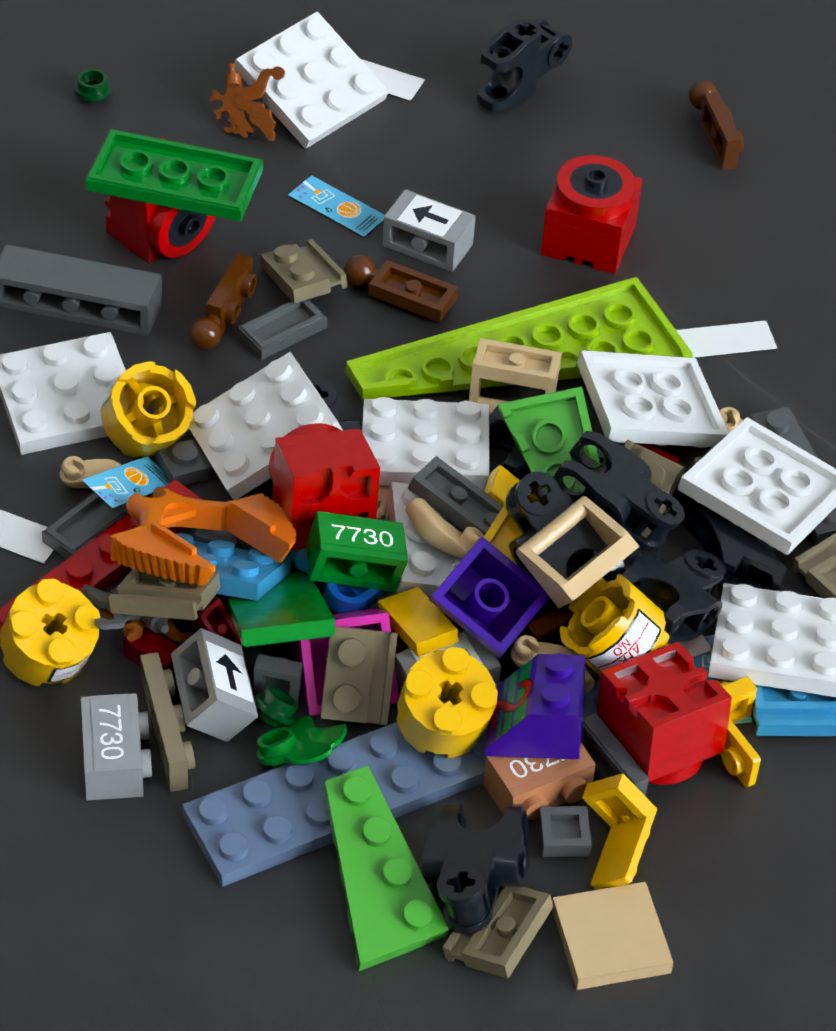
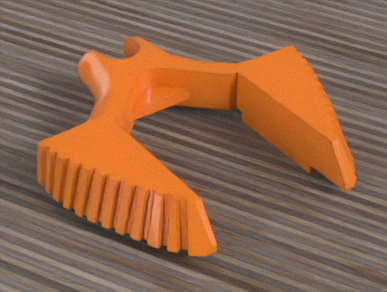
M156 487L153 491V498L134 493L127 499L126 510L131 517L139 522V525L134 529L110 536V555L112 561H117L118 564H123V566L134 570L138 569L140 572L146 571L147 574H154L157 577L162 576L163 579L170 578L171 581L178 580L180 583L187 582L191 585L204 586L215 573L216 566L197 554V547L167 528L187 527L217 531L227 530L278 563L284 560L294 545L296 530L292 528L293 524L290 523L291 520L288 519L289 517L283 511L284 509L278 503H275L273 499L270 500L268 496L265 497L263 493L233 501L220 502L184 497L165 487Z

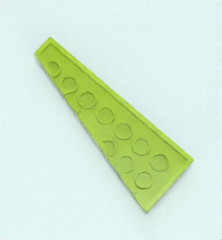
M634 277L346 361L345 373L361 399L364 400L470 389L472 365L480 338L562 352L558 380L582 378L577 366L581 350L692 358L693 353L640 280ZM482 379L481 388L515 384Z

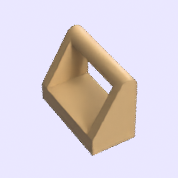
M480 338L472 365L469 401L489 404V415L498 404L509 402L480 396L482 379L545 390V394L556 392L562 352Z
M582 496L516 549V554L556 606L561 608L573 602L640 546L628 531L588 497ZM586 518L607 546L565 579L545 562L539 554Z

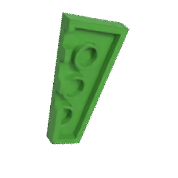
M582 386L498 404V410L531 473L544 472L553 477L565 460L572 461L569 452L585 431H592ZM592 445L584 446L586 455L600 464L596 447ZM563 477V482L568 489L574 492L585 490V486L574 477Z
M367 765L326 780L323 792L333 844L336 846L339 860L338 870L341 885L344 887L346 896L347 916L356 948L355 958L358 972L446 938L449 928L369 766Z

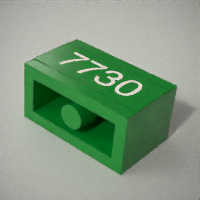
M317 511L306 539L309 580L396 592L408 563L403 523Z

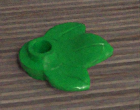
M306 715L296 719L291 726L283 725L260 736L257 741L259 748L256 754L261 764L271 766L272 768H278L288 763L303 765L318 762L333 753L332 750L341 744L347 733V727L345 724L317 728L314 727L311 715Z

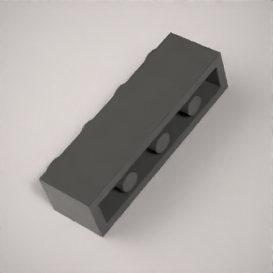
M7 244L0 255V307L149 336L162 306V274Z

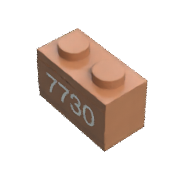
M582 743L579 759L486 756L483 785L503 815L506 807L510 804H525L527 818L532 820L539 817L540 807H556L566 802L575 803L581 800L587 783L593 782L596 764Z

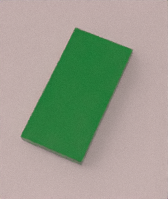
M110 129L85 178V189L87 191L241 222L263 172V159Z
M302 571L290 572L286 578L258 601L225 595L226 608L241 643L245 647L331 637L336 634L335 619L314 581H310L309 575Z

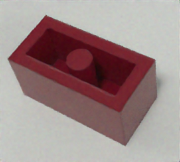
M214 597L204 610L197 611L198 618L196 620H189L195 632L203 628L242 645L232 619L218 597Z
M144 627L142 637L138 640L130 642L125 636L123 637V654L127 659L141 667L140 655L158 652L163 670L171 669L173 678L175 677L171 653L179 647L160 633H154L147 627Z

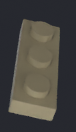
M158 652L140 655L141 684L169 791L174 792L188 789V770L195 768V758L191 741L182 742L180 732H185L182 707L180 704L172 705L171 696L176 694L171 669L163 670Z

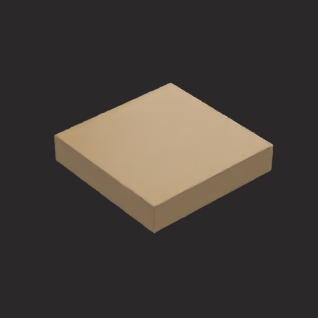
M646 882L553 897L552 913L577 990L665 975L672 972L673 960Z

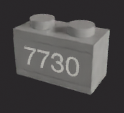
M137 693L81 697L86 800L144 797L143 778L152 777L150 749H141L140 740L149 739L148 711L138 712Z

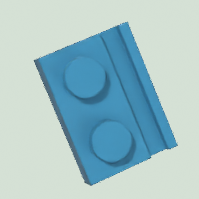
M755 685L758 688L753 706L756 736H836V697Z

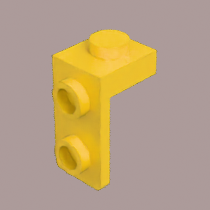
M746 676L732 683L724 682L720 684L732 697L725 749L720 755L727 771L731 775L737 776L742 784L748 788L756 783L761 759L734 724L752 715L758 688Z
M622 773L587 783L582 796L611 827L590 883L595 890L623 886L632 882L657 812V808Z

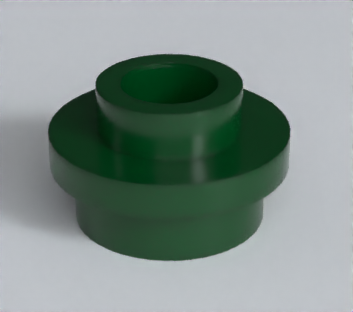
M96 68L81 71L74 82V93L77 97L87 102H99L107 98L112 90L111 81L107 78L106 73Z
M268 686L264 693L259 692L254 698L255 704L259 708L257 714L266 723L274 727H280L281 724L291 726L296 720L294 713L299 706L284 691Z

